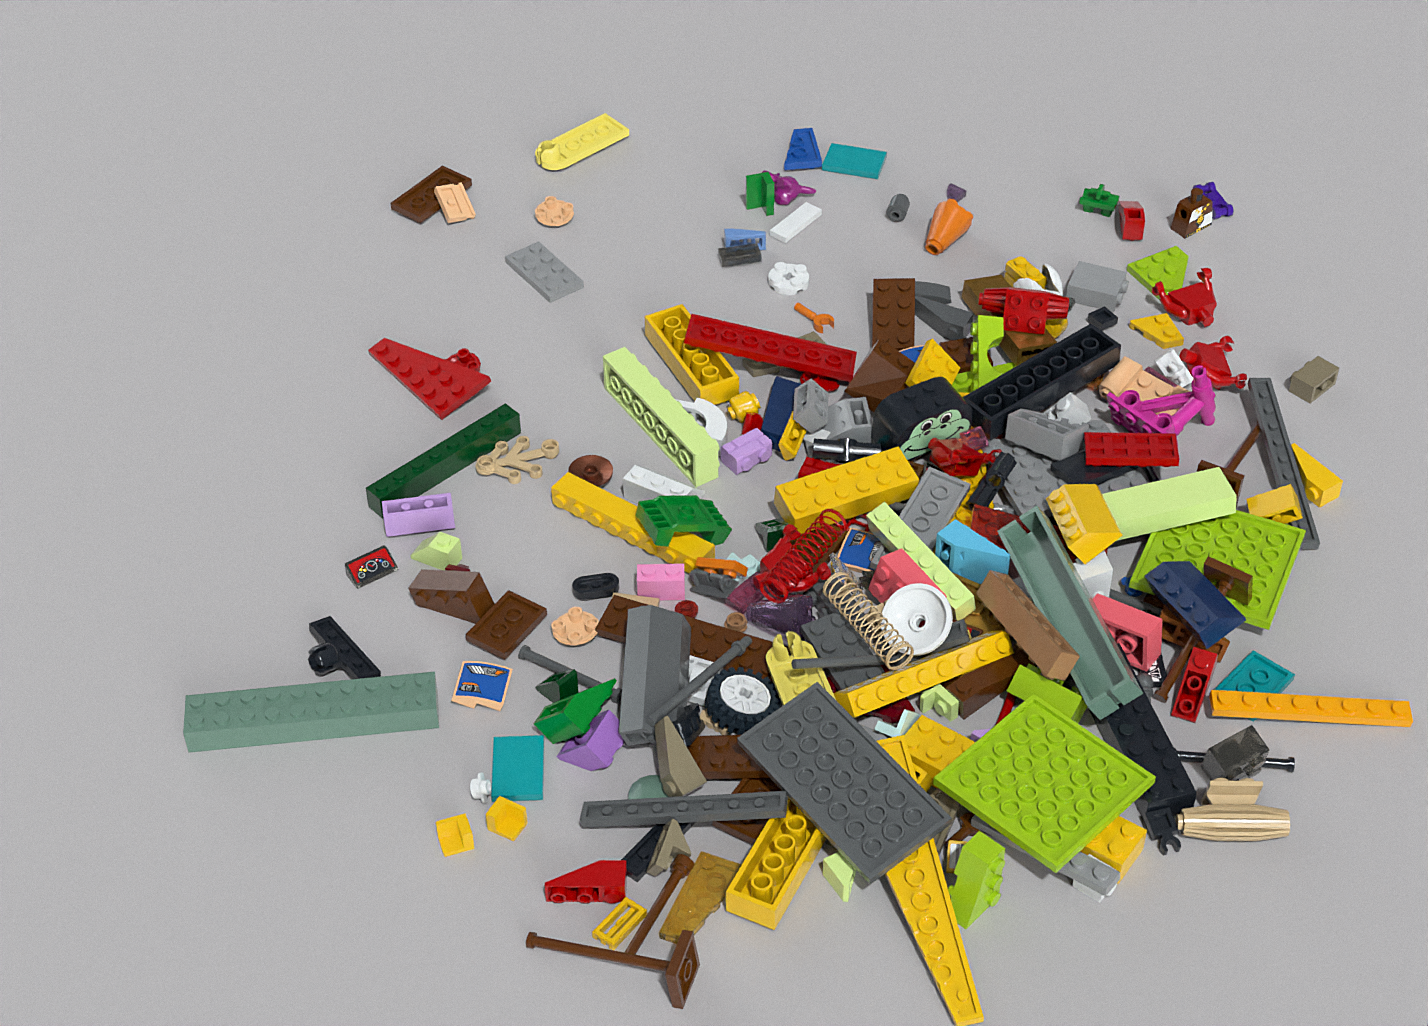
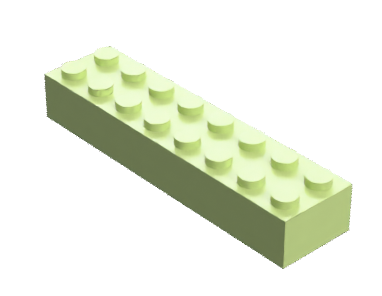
M626 347L604 355L605 390L695 487H698L718 478V467H720L718 460L719 444L708 435L703 426H700L695 421L693 415L688 414L682 404L671 396L670 391L665 389L659 380L649 373L647 367L642 365Z

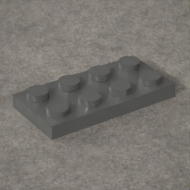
M839 611L803 624L800 627V632L805 640L813 646L818 658L873 655L860 634L855 631V628L850 625L849 621ZM881 665L824 668L838 691L885 673Z

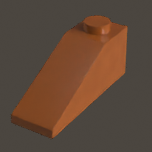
M1164 605L1158 616L1162 619V638L1184 647L1192 633ZM1223 637L1208 649L1199 641L1196 648L1218 654L1217 662L1220 663L1230 641Z

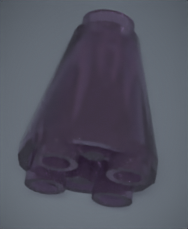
M807 595L788 596L783 603H774L768 599L750 603L746 611L747 620L754 625L774 634H781L784 638H786V632L793 631L800 636L802 641H805V638L800 632L801 625L816 620L815 616H812L813 598Z

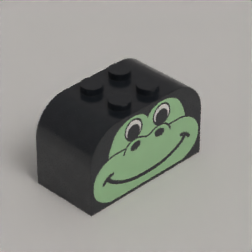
M934 377L895 392L883 399L874 412L871 438L875 443L881 444L882 452L899 446L909 461L932 452L928 448V444L933 438L955 439L959 441L969 437L973 409L946 378Z

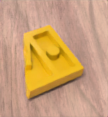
M1167 313L1130 320V329L1135 330L1137 328L1144 332L1143 337L1155 342L1156 345L1163 349L1182 346L1184 343L1183 336Z

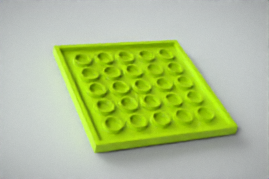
M1236 510V513L1152 532L1131 577L1129 587L1155 595L1144 576L1162 562L1190 561L1204 575V562L1209 556L1253 576L1252 599L1248 606L1227 596L1225 597L1245 616L1246 621L1244 623L1269 630L1306 530Z
M1032 694L934 777L933 784L1046 867L1057 873L1155 783L1156 776L1035 694Z

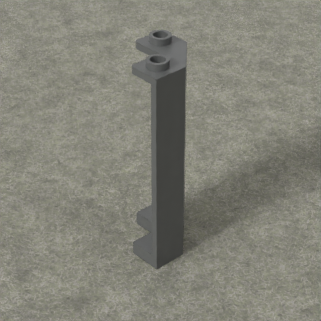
M653 605L628 609L619 734L628 746L652 742L657 749L655 726L648 725L646 719L688 684L691 626L683 614ZM687 698L667 714L671 722L677 720L685 711L684 707L687 706Z

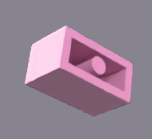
M637 564L638 596L660 598V601L685 600L684 564Z

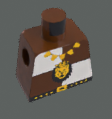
M1193 188L1190 196L1180 200L1177 204L1171 230L1184 239L1212 225L1213 202L1203 195L1202 189Z

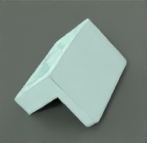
M904 709L897 726L878 720L874 730L891 737L905 735L921 714Z

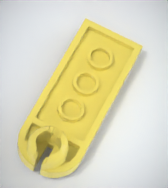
M604 113L552 140H545L539 143L535 151L536 162L539 165L542 164V167L548 170L564 169L629 136V129Z
M788 631L786 632V638L791 654L789 656L787 648L784 647L781 634H777L772 642L773 647L766 654V662L782 705L788 703L816 682L835 699L822 668H792L791 663L793 659L818 658L813 646L808 642L802 641L797 633Z

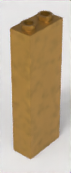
M1002 275L964 280L962 299L976 316L1003 317V315L982 310V305H978L979 293H984V289L1011 286ZM1046 328L1044 334L1004 330V337L999 346L1015 366H1018L1056 344L1057 341Z

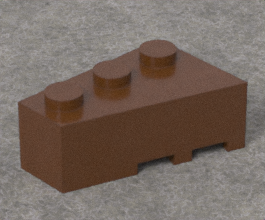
M421 569L408 588L417 606L474 624L495 604L480 572Z

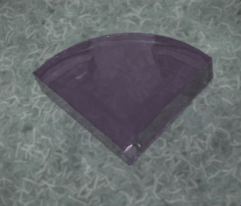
M950 183L947 189V199H954L958 203L966 197L967 191Z

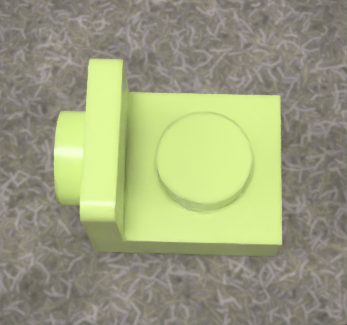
M938 684L931 689L929 688L920 696V711L922 713L935 707L937 713L946 717L950 722L958 718L959 701L942 685Z

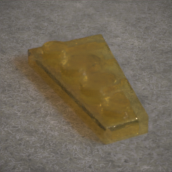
M701 851L659 931V938L677 944L682 930L693 931L695 935L703 927L709 915L715 913L720 908V903L726 898V890L742 864Z

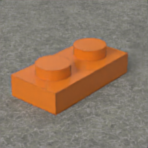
M697 557L695 565L708 572L709 575L711 573L725 574L731 579H736V576L746 577L748 567L736 560Z

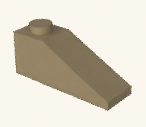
M668 715L654 725L660 780L665 793L669 797L686 796L705 784L707 780Z

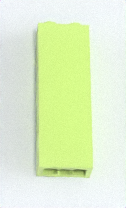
M1220 467L1102 494L1123 535L1118 540L1236 513L1237 495Z

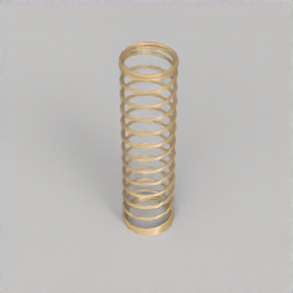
M839 572L830 576L823 586V593L834 604L835 608L839 610L840 614L849 621L850 625L855 628V631L865 639V642L870 645L871 649L886 663L890 670H898L906 666L914 654L912 645L904 641V637L899 635L898 630L894 629L893 624L888 623V619L883 617V613L878 611L876 606H873L872 601L868 600L867 595L863 594L862 590L857 587V584L853 583L847 573ZM841 575H842V576H846V577H843V578L837 580V581L833 584V586L831 587V589H830V591H829V595L826 593V588H827L828 584H829L834 578H836V577H838V576H841ZM847 579V583L836 594L831 595L833 587L839 581ZM855 590L848 600L842 602L847 594ZM857 590L860 591L861 594L855 596ZM860 596L854 605L847 608L853 599ZM862 596H864L866 600L859 602ZM842 597L840 603H836V598ZM848 602L845 609L841 608V604ZM865 602L860 610L852 614L858 605ZM867 602L871 604V606L864 608ZM854 607L850 614H846V610ZM872 607L876 609V612L870 613ZM870 608L867 614L858 619L863 611ZM859 613L855 620H851L852 615ZM877 613H879V614L881 615V617L875 619L876 616H877ZM875 614L873 619H871L868 623L863 625V623L868 617ZM864 618L861 625L856 626V621H860ZM883 619L886 620L885 624L880 625ZM880 620V622L873 629L868 631V629L873 623ZM870 624L865 632L861 631V627ZM890 625L892 629L885 631L887 626ZM885 626V628L878 635L873 637L877 630ZM875 630L870 638L866 637L867 633ZM891 631L888 637L879 642L882 636ZM893 631L897 633V635L889 638L892 635ZM880 636L876 643H872L873 638ZM896 637L892 644L884 648L891 639ZM898 637L902 638V641L895 644ZM885 642L882 649H877L878 644ZM891 647L887 655H882L883 650ZM907 647L906 652L900 658L889 661L893 654L901 648ZM910 648V655L902 664L895 667L889 665V663L902 659Z

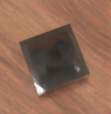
M1253 725L1210 747L1201 767L1210 781L1216 778L1239 781L1245 776L1251 778L1260 773L1262 770L1261 766L1266 762L1265 759L1270 750Z

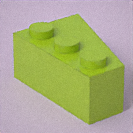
M1028 664L1027 668L1019 665L1007 692L1024 701L1032 694H1035L1079 724L1087 704L1078 688L1073 686L1069 690L1063 687L1064 681L1056 678L1051 680L1040 675L1041 669L1031 664Z
M978 831L962 847L954 874L958 876L955 886L950 885L948 888L957 924L964 929H967L989 906H995L1001 897L999 892L1003 881L1002 870L1005 865V848L981 831Z

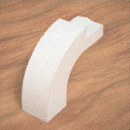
M696 398L694 403L675 399L682 404L688 414L693 415L695 421L700 426L705 428L708 435L718 442L720 448L718 456H721V446L727 444V421L723 412L713 403L701 398Z

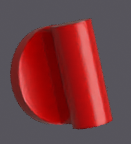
M746 412L742 429L743 435L755 428L761 431L763 419L760 414Z

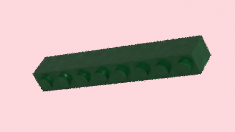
M505 403L366 487L369 508L383 519L382 501L418 497L474 463L479 457L492 452L497 442H508L521 434L520 414Z

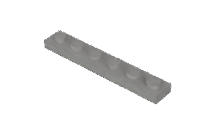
M974 815L972 817L971 826L1034 858L978 816ZM1082 852L1076 854L1058 871L1104 896H1107L1120 880L1119 871Z

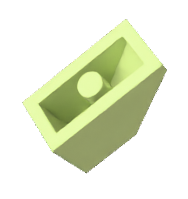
M438 532L423 540L410 556L413 560L445 570L447 565L457 566L462 560L461 542L457 537Z

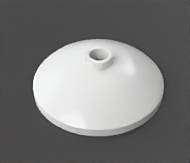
M916 583L900 588L888 599L882 611L883 617L888 619V623L893 624L894 629L898 630L899 635L904 637V641L912 645L914 649L913 656L924 655L938 648L947 638L952 626V609L948 599L938 589L927 584ZM883 619L881 625L885 624L886 620ZM924 620V626L919 627V623ZM888 625L885 631L892 629L891 626ZM891 631L886 633L884 638L888 637ZM893 631L892 635L889 638L897 635V633ZM896 637L893 638V639H891V640L888 642L889 645L894 642V640L896 639ZM898 637L895 644L902 641V638ZM907 647L901 648L898 652L904 654ZM910 648L906 655H910Z

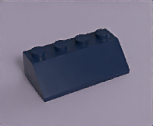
M1190 561L1162 562L1144 576L1152 592L1206 649L1246 621L1245 616Z

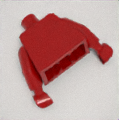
M1200 268L1202 272H1197V276L1202 282L1170 291L1166 295L1164 285L1159 281L1152 288V294L1155 296L1159 295V300L1165 311L1178 318L1184 324L1190 326L1201 322L1204 326H1209L1214 321L1213 313L1217 306L1212 282L1209 280L1212 278L1210 268Z
M1230 336L1222 337L1219 343L1205 344L1196 342L1190 349H1182L1179 354L1181 361L1186 362L1191 376L1192 369L1195 366H1203V369L1206 368V375L1211 380L1212 387L1218 390L1221 387L1231 386V384H1235L1240 389L1246 385L1245 381L1240 380H1247V374L1241 373L1236 377H1231L1232 373L1223 350L1226 352L1233 351L1231 345L1228 344H1235Z
M933 438L928 444V448L932 451L929 457L930 461L950 476H977L981 465L987 464L989 461L993 463L996 459L995 453L1002 451L1001 449H995L989 454L986 452L980 453L955 439Z
M788 524L784 527L783 534L785 536L780 538L773 549L761 559L760 574L753 576V583L757 589H760V581L775 567L782 556L790 550L792 546L790 541L800 537L801 533L797 531L794 525ZM792 551V555L798 557L796 551ZM787 557V561L794 563L791 557ZM793 557V559L799 566L806 569L805 565L800 560ZM782 562V566L788 568L786 562ZM823 562L814 573L813 570L808 571L807 576H803V580L798 582V586L793 588L792 593L806 592L817 584L819 579L827 580L831 576V570L827 563ZM788 563L795 572L801 574L794 565ZM777 568V572L784 575L781 568ZM783 569L790 578L796 580L792 573ZM772 574V578L779 580L776 574ZM779 575L780 579L784 583L791 586V584L786 578ZM796 575L797 579L800 580L801 576ZM790 580V581L792 582L793 586H795V585H796V582ZM767 581V585L775 595H784L771 581ZM784 585L788 591L791 590V587Z

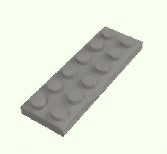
M929 467L899 517L933 552L936 547L937 533L950 524L969 492L971 484ZM883 543L871 561L870 568L874 570L877 568L880 557L891 553Z

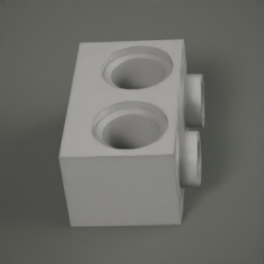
M811 378L795 388L793 419L807 431L813 433L828 423L829 393Z

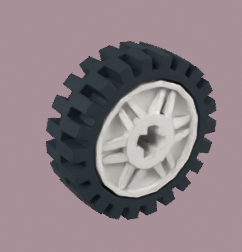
M734 667L729 668L728 671L724 669L720 671V674L717 673L709 685L705 698L707 714L712 716L711 720L714 723L719 722L720 728L728 727L727 732L733 733L736 730L737 735H742L780 708L781 700L774 683L770 684L768 677L762 679L763 674L757 672L756 675L753 674V670L749 668L747 672H744L743 667H738L737 671H735Z

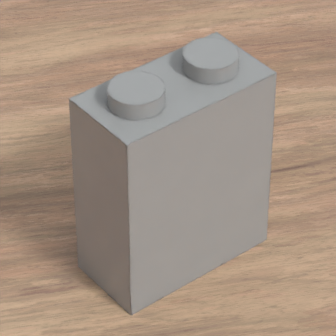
M1079 261L1068 283L1066 297L1069 298V302L1098 309L1105 306L1111 312H1114L1117 304L1121 305L1123 295L1128 288L1127 272Z

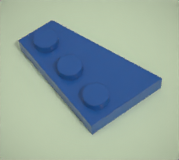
M813 128L794 129L790 148L787 152V159L784 163V170L822 167V158Z

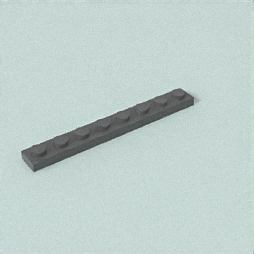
M786 791L587 801L583 804L580 823L582 828L667 824L671 819L677 820L678 823L786 818L788 796Z

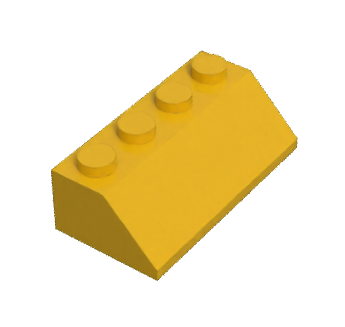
M1064 484L1052 491L1046 498L1068 548L1084 564L1088 563L1123 536L1096 484Z

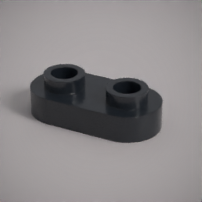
M613 573L578 577L572 583L573 594L576 598L582 600L612 596L613 592L617 593L619 591V578Z

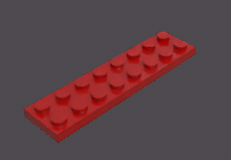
M692 313L684 344L693 347L706 348L714 352L732 354L735 357H745L757 362L762 361L779 367L784 366L797 371L810 372L818 376L836 378L839 381L849 382L853 378L857 351Z

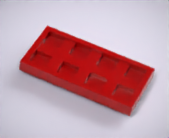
M1084 432L1086 465H1115L1120 467L1179 466L1176 433Z

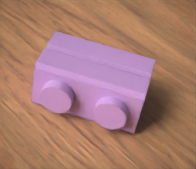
M758 428L721 446V461L735 475L750 470L754 465L761 461L765 462L772 456V441L766 435H763Z

